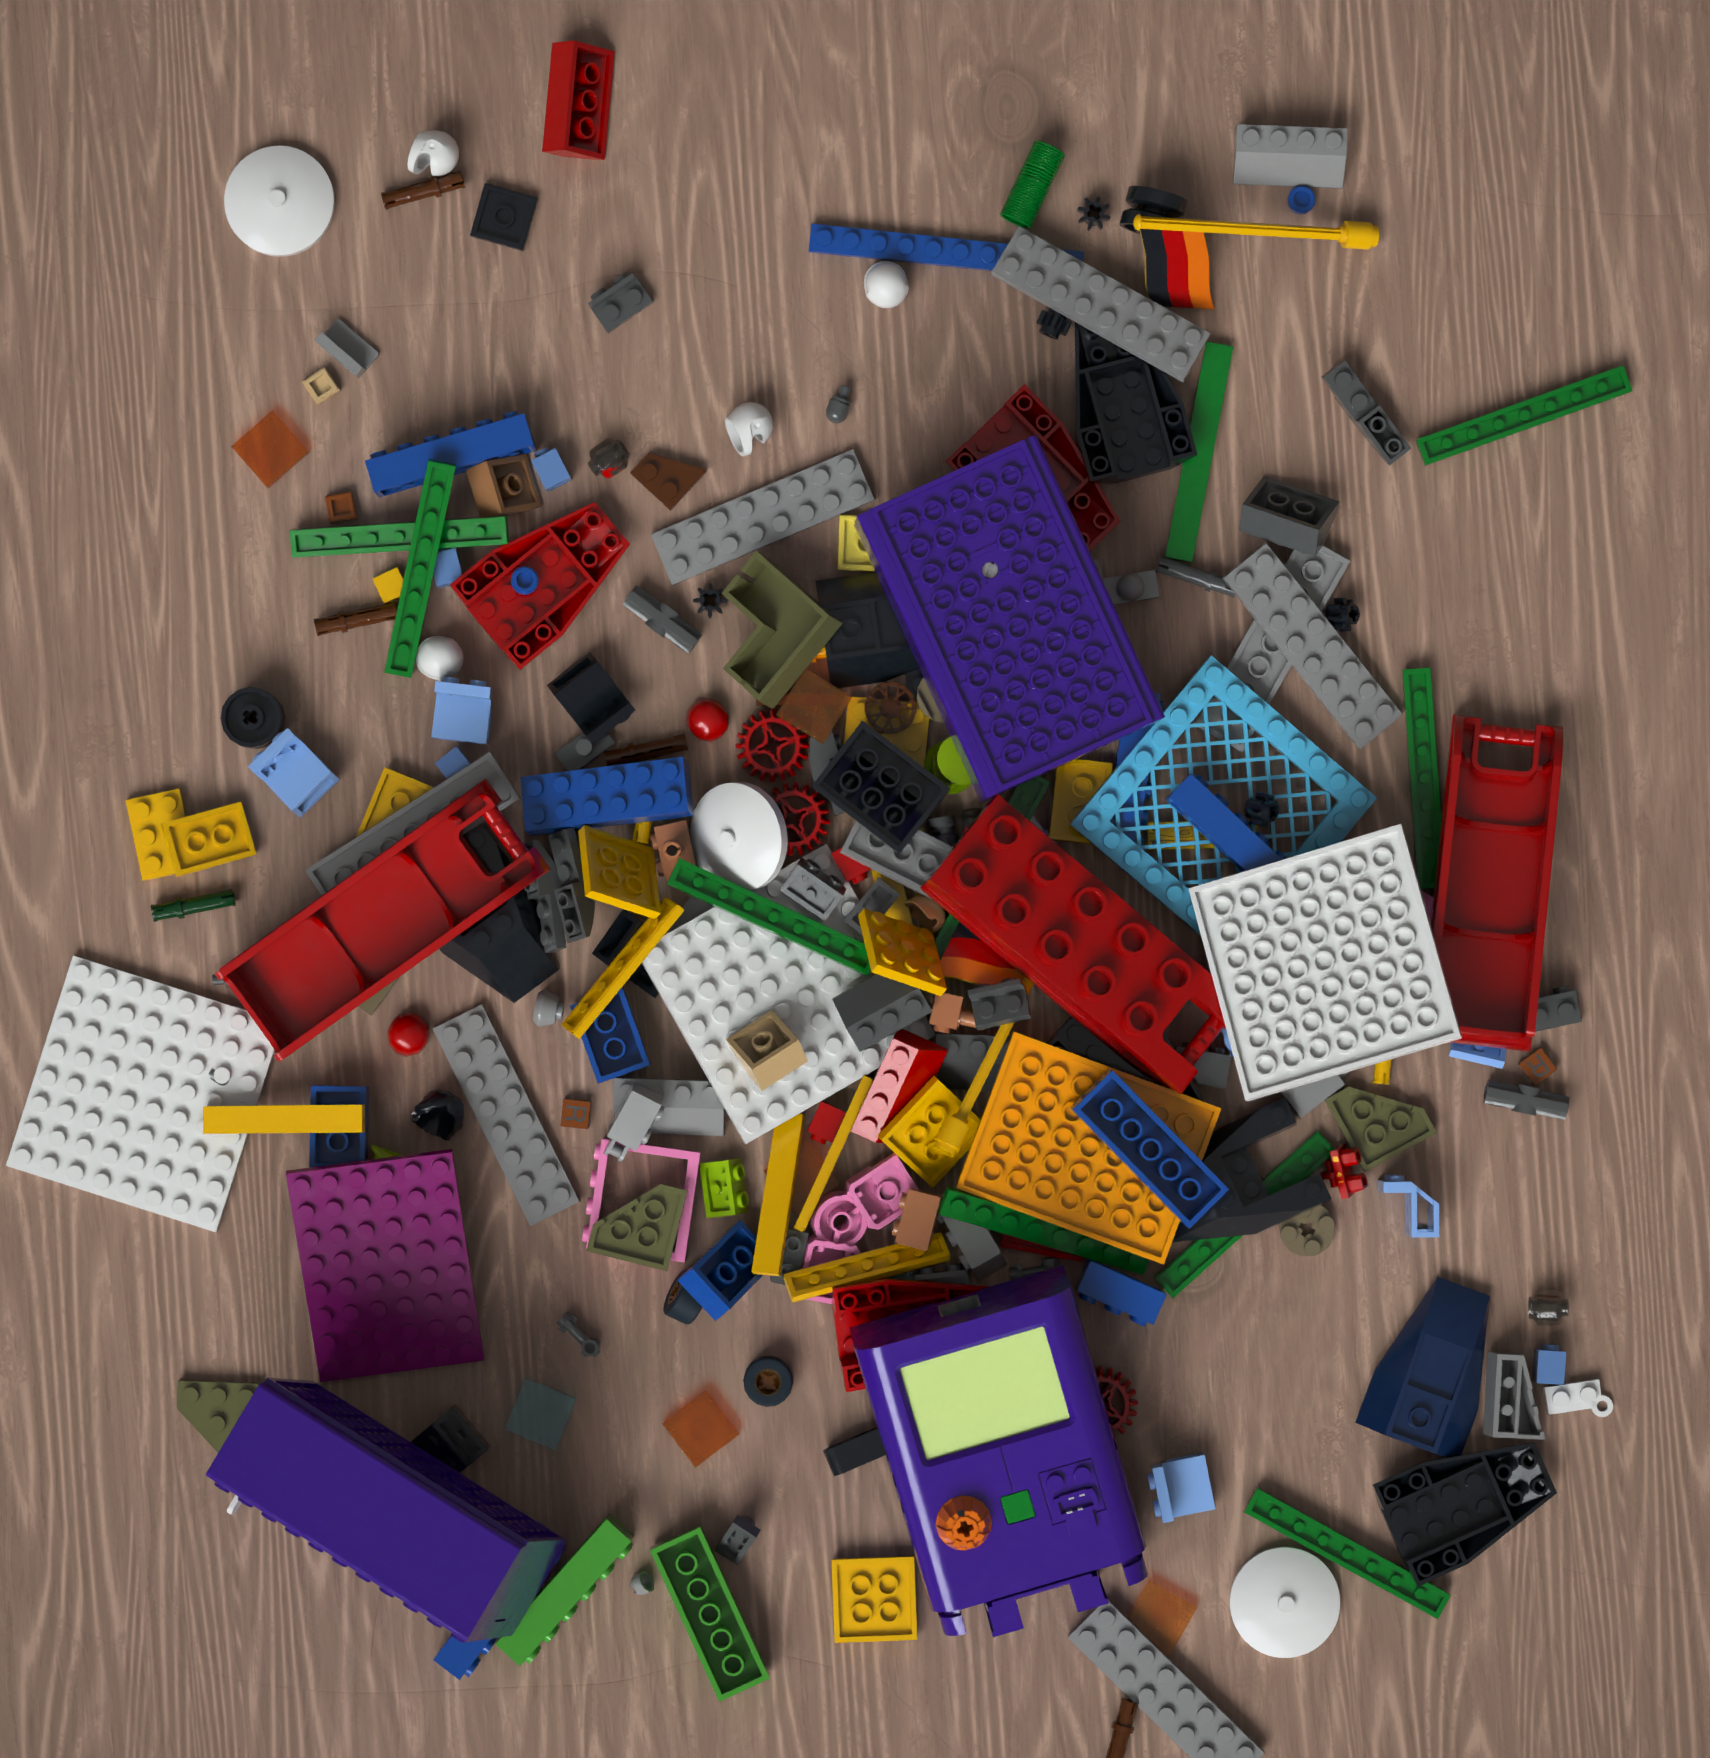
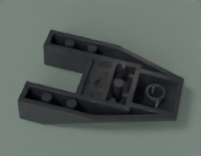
M483 822L463 835L489 872L497 873L512 863ZM522 889L439 948L448 958L513 1003L517 1002L558 971L553 953H545L544 946L541 943L540 934L542 928L541 920L537 914L536 900H528L525 889Z
M1286 1098L1262 1107L1212 1133L1202 1162L1229 1190L1190 1229L1180 1221L1172 1242L1258 1234L1331 1201V1196L1320 1173L1272 1195H1268L1247 1149L1249 1146L1297 1125Z

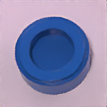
M1307 186L1293 188L1287 198L1290 210L1296 214L1308 213L1312 210L1316 201L1314 192Z
M519 567L513 572L511 585L518 594H532L538 587V575L532 568Z

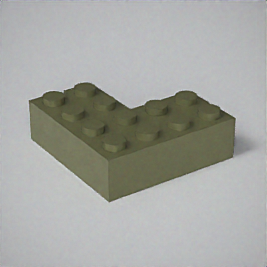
M755 551L741 568V571L754 578L755 581L751 583L736 574L722 594L750 618L757 627L723 669L739 684L743 685L759 702L774 709L843 623L770 558Z

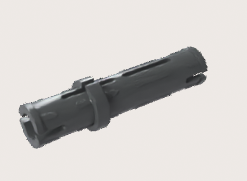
M1161 555L1156 573L1204 587L1205 591L1208 592L1213 590L1234 598L1235 594L1230 588L1226 587L1228 585L1222 579L1223 577L1216 575V571L1211 570V572H1207Z

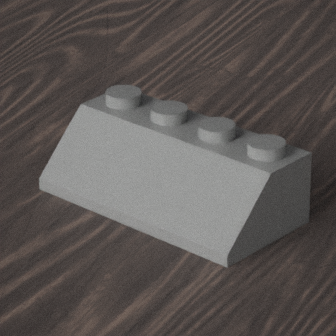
M1237 124L1234 136L1233 184L1342 189L1347 155L1348 128Z
M614 1078L613 1117L634 1081L663 1096L662 1106L665 1109L658 1122L653 1120L649 1128L652 1130L651 1134L724 1136V1107L709 1080Z

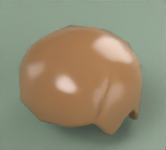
M917 894L905 903L906 907L912 906L911 917L919 919L921 926L928 929L931 933L939 931L944 925L946 918L945 909L933 899Z

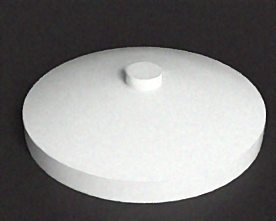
M270 146L252 152L234 168L226 184L224 207L231 228L243 243L259 253L283 257L301 253L312 247L323 237L333 218L335 195L329 176L320 163L302 150L289 146Z
M746 782L721 784L709 790L701 798L694 810L690 826V840L694 858L700 868L749 891L766 886L777 876L787 853V829L779 807L764 790Z
M1277 1546L1256 1553L1241 1566L1231 1585L1229 1608L1236 1629L1250 1646L1269 1656L1292 1658L1313 1651L1329 1637L1339 1617L1340 1594L1333 1574L1318 1557L1300 1548Z

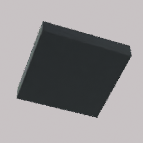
M485 183L470 237L523 252L538 198Z

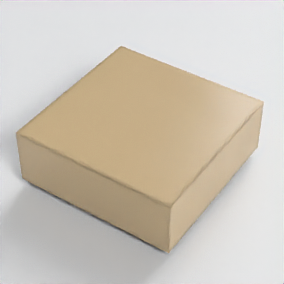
M325 367L302 381L317 405H320L341 391Z

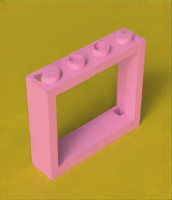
M602 1138L601 1144L596 1143L594 1160L599 1161L597 1171L592 1170L590 1187H595L593 1198H588L586 1214L591 1215L589 1226L584 1225L582 1242H587L586 1249L593 1224L599 1221L608 1161V1155L603 1153L610 1140L607 1138ZM615 1142L616 1145L623 1148V1144ZM642 1143L637 1151L629 1148L628 1151L688 1159L684 1189L688 1191L678 1227L675 1252H672L670 1261L685 1263L701 1152L649 1144L644 1145Z

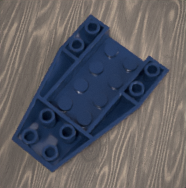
M1437 1277L1375 1368L1355 1423L1444 1457L1462 1455L1478 1411L1490 1296Z

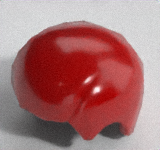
M702 698L695 701L687 710L686 723L694 736L700 740L711 742L721 738L728 730L729 715L719 701Z
M412 1012L399 1014L391 1022L387 1032L389 1046L396 1054L405 1057L419 1054L426 1046L430 1036L427 1022L420 1015Z

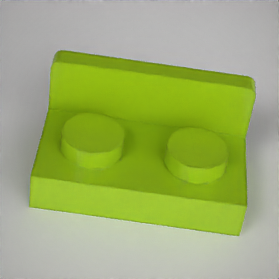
M741 1158L699 1163L706 1218L731 1216L748 1212L749 1197L745 1191V1169Z

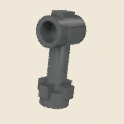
M1057 1257L1042 1259L1041 1266L1022 1268L1021 1264H1015L1014 1267L1009 1268L1010 1279L1014 1280L1061 1266V1263L1058 1262Z
M567 1312L557 1322L560 1326L558 1329L562 1333L568 1331L582 1346L581 1353L584 1357H596L600 1353L599 1344L601 1342L597 1338H589L576 1324L578 1318L574 1314L571 1315Z

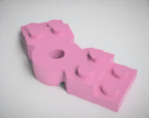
M897 1154L889 1155L873 1167L867 1166L846 1180L844 1191L830 1192L819 1198L810 1218L814 1234L807 1239L801 1269L860 1254L855 1243L862 1238L867 1227L879 1230L902 1215L903 1209L899 1208L902 1193H908L909 1188H918ZM845 1215V1222L842 1225H833L836 1216ZM832 1292L806 1300L832 1304Z

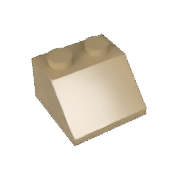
M770 1010L726 1039L748 1076L761 1091L808 1061L799 1039L773 1010Z

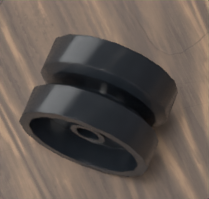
M1129 186L1126 202L1133 208L1123 210L1120 226L1140 234V230H1136L1133 225V220L1137 214L1147 217L1178 218L1184 216L1187 200L1176 194L1151 187Z
M247 687L237 690L227 698L222 707L220 719L223 731L231 741L245 748L261 749L268 747L272 743L273 738L278 733L283 732L286 717L283 706L275 696L260 688ZM252 714H257L256 718L258 721L256 724L249 720Z

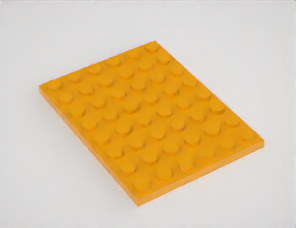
M1013 1031L955 1188L1164 1265L1180 1220L1069 1107L1108 1069H1111L1201 1161L1203 1160L1221 1108Z

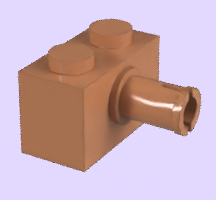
M686 820L654 827L655 833L650 834L653 850L659 849L661 860L656 861L659 877L664 876L667 882L678 858L697 866Z
M943 993L942 996L934 994L932 1001L933 1012L929 1015L928 1023L933 1024L932 1030L948 1034L950 1033V1028L956 1030L959 1025L976 1028L973 1010L963 1008V997L947 993Z
M909 1188L908 1193L903 1192L899 1203V1208L903 1209L901 1220H895L892 1235L896 1236L895 1243L928 1251L943 1196L915 1188Z

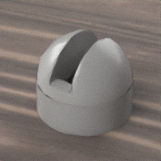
M642 1571L632 1577L630 1588H634V1593L637 1595H645L654 1590V1581L648 1572Z

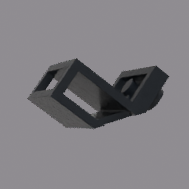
M591 652L587 653L547 685L592 744L597 740L605 738L612 728L628 720L631 714L636 711Z
M623 909L592 954L609 966L644 922ZM641 963L629 980L656 998L659 992Z

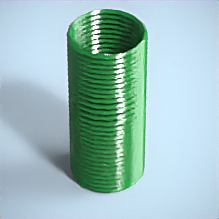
M1034 140L1027 158H1025L1020 169L1021 171H1019L1007 200L1000 212L1002 218L1022 228L1031 229L1040 211L1039 209H1041L1047 196L1046 194L1049 192L1051 183H1053L1054 177H1056L1059 167H1061L1065 154L1061 150L1043 141Z

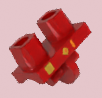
M1346 1144L1337 1145L1336 1149L1330 1151L1331 1159L1325 1161L1327 1170L1320 1172L1323 1180L1329 1179L1331 1188L1338 1187L1341 1199L1350 1198L1354 1193L1365 1189L1368 1186V1181L1365 1173L1353 1174L1351 1165L1361 1163L1360 1149L1346 1148Z

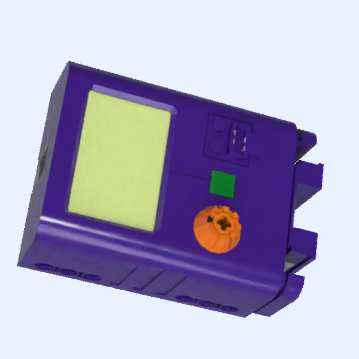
M1063 1265L979 1289L977 1292L940 1303H931L850 1327L854 1350L881 1442L885 1449L887 1462L892 1473L898 1499L900 1500L902 1513L930 1608L934 1612H938L945 1635L959 1636L967 1634L961 1610L982 1603L985 1605L993 1637L1023 1629L1016 1600L1068 1584L1078 1612L1109 1604L1098 1569L1121 1563L1129 1586L1141 1582L1148 1576L1142 1555L1146 1548L1120 1454L1114 1440V1433L1106 1412L1103 1395L1098 1385L1099 1381L1072 1287Z

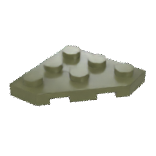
M1348 1086L1324 1100L1349 1147L1360 1149L1362 1158L1359 1165L1363 1172L1374 1168L1437 1133L1423 1108Z
M665 1184L657 1185L594 1223L586 1251L668 1271L688 1190Z
M178 1380L177 1409L219 1453L260 1383Z

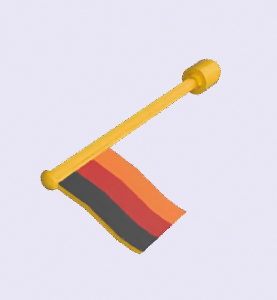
M1137 214L1133 220L1134 228L1138 231L1140 230L1145 252V286L1148 298L1163 307L1215 309L1210 295L1209 255L1204 232L1337 240L1342 248L1365 250L1376 247L1379 241L1378 226L1372 225L1371 222L1344 221L1338 228L1147 217Z
M959 922L940 960L944 977L955 978L977 985L998 984L1006 978L1021 979L1026 986L1028 995L1033 983ZM1014 1022L1000 1025L957 1114L954 1113L952 1116L945 1117L934 1139L936 1141L934 1148L937 1151L950 1157H954L955 1153L960 1151L971 1129L967 1125V1117Z

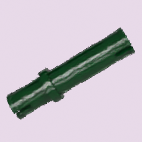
M233 889L186 899L177 897L175 901L156 905L152 904L153 921L157 922L174 917L183 919L185 915L236 906Z

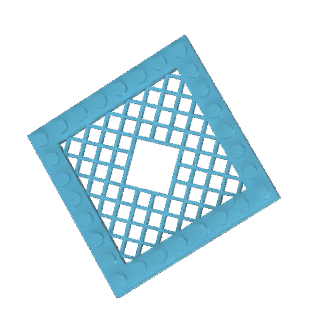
M1210 655L1163 711L1165 717L1150 726L1069 825L1201 936L1189 889L1185 885H1202L1203 883L1221 879L1220 862H1229L1230 860L1228 858H1220L1219 850L1215 846V859L1201 860L1199 844H1211L1209 840H1199L1198 830L1194 826V841L1180 842L1179 827L1192 826L1190 822L1178 823L1177 810L1170 804L1157 805L1156 789L1170 788L1172 792L1179 785L1175 784L1174 768L1188 767V773L1193 775V767L1207 766L1208 781L1206 782L1209 785L1247 782L1248 798L1253 797L1252 781L1266 780L1267 793L1272 795L1271 780L1285 778L1286 794L1274 795V799L1287 798L1288 813L1278 814L1277 818H1289L1290 833L1276 834L1275 821H1270L1271 834L1264 836L1267 839L1271 838L1272 850L1274 852L1277 851L1276 838L1290 837L1291 852L1283 854L1291 857L1341 842L1377 797ZM1213 696L1221 701L1208 703ZM1221 706L1223 721L1208 722L1207 707ZM1226 706L1241 720L1228 721ZM1203 710L1204 723L1190 724L1200 711ZM1242 723L1243 739L1229 740L1228 725ZM1247 724L1262 737L1248 738ZM1223 725L1224 741L1210 742L1209 726ZM1204 727L1205 742L1191 743L1190 728ZM1185 731L1186 744L1173 745ZM1263 741L1264 757L1250 758L1249 742ZM1268 742L1283 755L1269 756ZM1244 743L1245 758L1231 759L1230 744ZM1225 744L1226 760L1212 761L1210 746ZM1206 746L1207 762L1192 763L1191 747ZM1186 748L1188 763L1173 764L1172 749ZM1167 752L1168 765L1155 766ZM1284 759L1285 774L1271 776L1269 760ZM1289 760L1304 773L1290 774ZM1265 761L1266 776L1252 777L1250 762ZM1245 762L1247 778L1232 779L1231 763ZM1226 764L1228 779L1213 781L1212 765ZM1169 769L1170 784L1156 785L1154 770ZM1150 773L1151 786L1138 787ZM1304 777L1306 792L1291 793L1290 778ZM1309 778L1325 791L1310 792ZM1151 790L1153 805L1138 807L1137 791ZM1132 794L1133 807L1121 808ZM1325 794L1326 810L1312 811L1311 796ZM1306 796L1307 812L1293 813L1292 797ZM1330 796H1332L1337 801L1332 808ZM1172 808L1173 823L1159 824L1158 809ZM1153 809L1154 825L1140 826L1139 810ZM1134 811L1135 827L1121 828L1119 812ZM1326 814L1319 824L1313 828L1312 815ZM1114 815H1115V824H1116V826L1113 825V824L1110 822L1111 818H1112ZM1308 815L1309 831L1295 832L1293 817ZM1251 823V830L1256 833V825ZM1174 827L1175 843L1161 844L1159 828ZM1155 829L1156 844L1141 846L1140 830ZM1123 831H1135L1136 843L1127 837ZM1309 835L1296 850L1295 836ZM1195 845L1196 860L1181 862L1180 846ZM1175 847L1177 862L1162 863L1161 848ZM1156 848L1157 861L1143 849ZM1215 863L1217 878L1202 879L1201 864ZM1196 864L1197 880L1183 881L1182 866ZM1177 866L1178 879L1164 867ZM1235 866V873L1238 874L1240 870Z

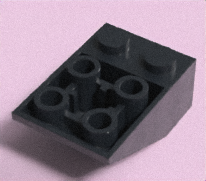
M456 1404L410 1441L459 1473L491 1447Z

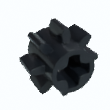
M1099 196L1093 202H1090L1086 197V207H1078L1077 209L1079 213H1083V217L1078 220V223L1085 222L1088 224V231L1091 230L1092 226H1097L1102 230V220L1110 221L1111 218L1105 214L1110 205L1099 203ZM1090 208L1094 211H1100L1098 219H1095L1093 216H1087Z
M1049 308L1048 312L1042 310L1037 320V324L1041 325L1039 332L1055 340H1058L1060 334L1066 336L1071 326V322L1067 321V317Z
M709 583L708 590L706 591L698 588L701 596L700 598L693 599L694 603L701 604L697 613L700 614L705 610L708 612L709 619L712 618V612L717 611L719 614H723L720 605L728 603L726 599H720L723 589L721 588L716 592L713 590L711 583ZM706 595L709 597L717 596L715 599L717 605L715 607L711 605L704 606L706 603L704 597Z
M1345 597L1334 598V605H1328L1325 617L1335 630L1339 629L1340 632L1351 631V624H1357L1360 612L1352 599L1346 600Z
M1256 792L1255 797L1248 798L1245 804V815L1250 818L1249 823L1268 827V821L1273 822L1277 819L1279 804L1273 801L1274 795Z

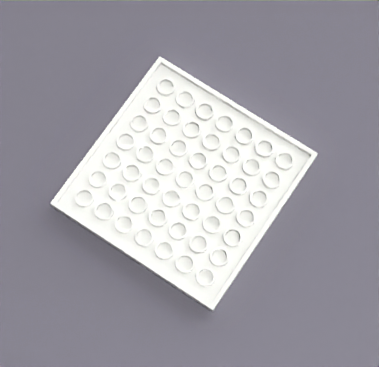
M1402 824L1188 888L1243 1094L1247 1102L1462 1038Z
M827 844L802 857L805 860L811 859L821 867L820 870L828 876L834 875L838 877L846 888L844 896L826 921H823L780 891L781 886L796 867L799 860L781 869L777 876L766 886L752 891L864 943L863 935L844 921L858 904L859 899L849 882L846 883ZM717 907L706 911L664 935L642 962L745 1144L859 1080L863 1075L878 1069L895 1034H891L860 1052L848 1033L832 1000L835 996L875 975V973L870 971L866 977ZM770 1010H773L799 1039L808 1061L761 1091L748 1076L726 1039ZM925 1016L902 1028L927 1040L936 1035Z
M73 956L6 1166L217 1232L249 1133L203 1134V1106L258 1105L275 1050L245 1009ZM212 1068L215 1070L214 1079L220 1084L228 1082V1084L221 1086L211 1080V1076L208 1074Z

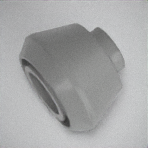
M546 989L538 993L533 1022L537 1026L552 1025L556 1023L557 1019L562 1020L564 1003H560V997Z

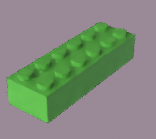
M609 1513L537 1593L513 1635L500 1637L495 1645L519 1666L524 1661L529 1664L540 1652L541 1647L539 1644L543 1640L548 1643L558 1632L560 1627L557 1624L561 1620L567 1622L577 1611L578 1606L576 1603L580 1599L585 1602L595 1591L597 1585L594 1583L597 1579L600 1578L603 1581L612 1572L615 1566L613 1564L614 1560L617 1557L622 1560L630 1552L634 1545L631 1542L634 1535Z
M702 1524L651 1546L650 1552L719 1702L770 1679V1672Z

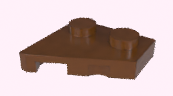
M648 453L630 472L640 484L670 511L706 473L703 468Z

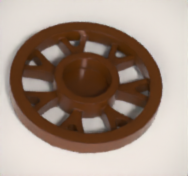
M884 682L877 685L870 691L865 701L867 720L876 730L883 733L893 734L903 731L912 723L916 714V702L913 694L907 687L896 682ZM888 686L897 687L895 697H888ZM886 687V691H882L881 688ZM877 690L885 696L881 703L873 697ZM907 693L910 701L901 705L898 698ZM909 703H912V708L908 707L907 705ZM879 705L880 713L870 715L869 706ZM901 708L912 710L909 719L900 715ZM881 715L888 718L883 728L876 724ZM898 717L902 726L893 729L891 719Z

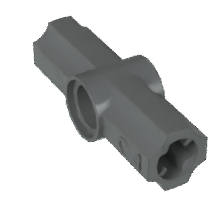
M637 585L623 602V605L643 619L648 627L663 638L667 637L688 654L703 636L683 621L680 615L662 601L659 603Z
M1487 1080L1483 1095V1103L1511 1108V1111L1534 1116L1539 1114L1565 1120L1569 1109L1570 1097L1552 1092H1544L1540 1088L1521 1084L1516 1086Z

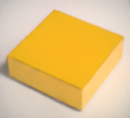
M398 567L373 578L384 604L400 597L403 577Z

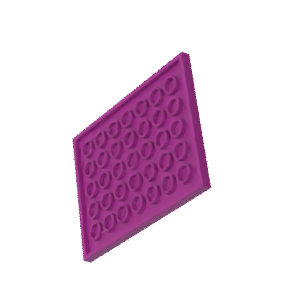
M452 1149L286 1171L320 1382L484 1361V1350Z

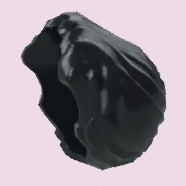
M446 1090L430 1091L415 1106L414 1111L411 1113L413 1115L411 1118L412 1122L419 1128L446 1141H449L463 1127V1103L460 1098Z

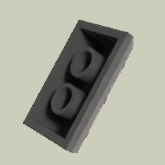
M1263 476L1242 504L1239 531L1300 551L1303 554L1316 556L1326 542L1340 501Z
M878 974L869 977L832 998L848 1033L860 1052L933 1012L932 1004L923 990Z
M936 1033V1044L948 1049L936 1078L948 1089L969 1090L995 1035ZM1007 1036L981 1090H992L1011 1036Z

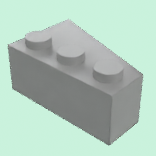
M938 1214V1222L940 1224L945 1222L950 1230L945 1234L953 1248L958 1245L963 1253L958 1257L965 1269L969 1270L972 1268L979 1281L1008 1265L988 1229Z
M1488 1351L1483 1422L1484 1435L1498 1438L1546 1440L1538 1417V1407L1534 1402L1533 1388L1524 1355L1513 1352Z

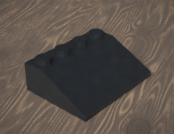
M863 720L812 785L819 793L899 854L950 791V787Z

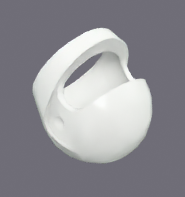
M421 131L411 147L407 163L408 170L414 174H420L430 165L433 176H442L449 173L459 160L457 142L444 131Z
M881 261L875 263L865 274L864 287L866 297L878 307L893 308L903 302L908 294L909 285L906 274L894 262Z
M756 402L742 403L734 408L725 418V425L730 440L742 457L751 454L752 438L754 436L759 442L764 444L773 431V419L770 412L763 405Z
M432 636L425 639L419 645L415 659L417 667L422 674L442 681L443 677H454L461 670L464 656L461 647L454 639Z

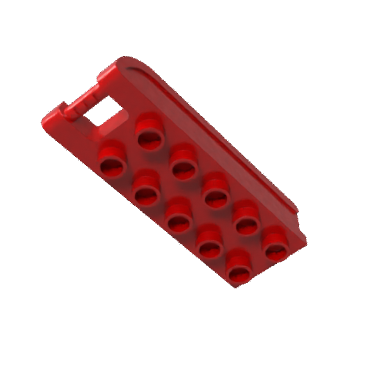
M1453 714L1430 923L1462 1035L1461 1039L1451 1041V1043L1529 1052L1531 1050L1532 1037L1535 1035L1562 769V726L1535 724V729L1533 730L1481 724V717ZM1479 741L1532 747L1530 770L1522 772L1480 766L1477 762Z
M486 778L215 973L219 981L221 979L224 980L268 1039L276 1054L274 1057L278 1062L288 1057L551 869L535 846L528 850L496 806L502 800ZM480 816H483L514 859L512 863L497 873H491L487 870L463 836L464 828Z
M998 794L982 809L978 817L920 887L924 893L1124 1061L1151 1080L1170 1090L1176 1091L1179 1094L1183 1093L1198 1073V1070L1194 1067L1195 1063L1223 1028L1226 1029L1212 975ZM1190 1000L1206 1013L1209 1018L1183 1052L1179 1054L1163 1040V1032L1185 1003Z

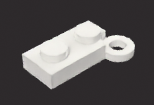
M1598 1378L1543 1387L1548 1415L1591 1409L1595 1415L1606 1417L1613 1410L1612 1400L1605 1395H1601ZM1599 1401L1606 1402L1607 1408L1604 1411L1598 1410L1597 1404Z

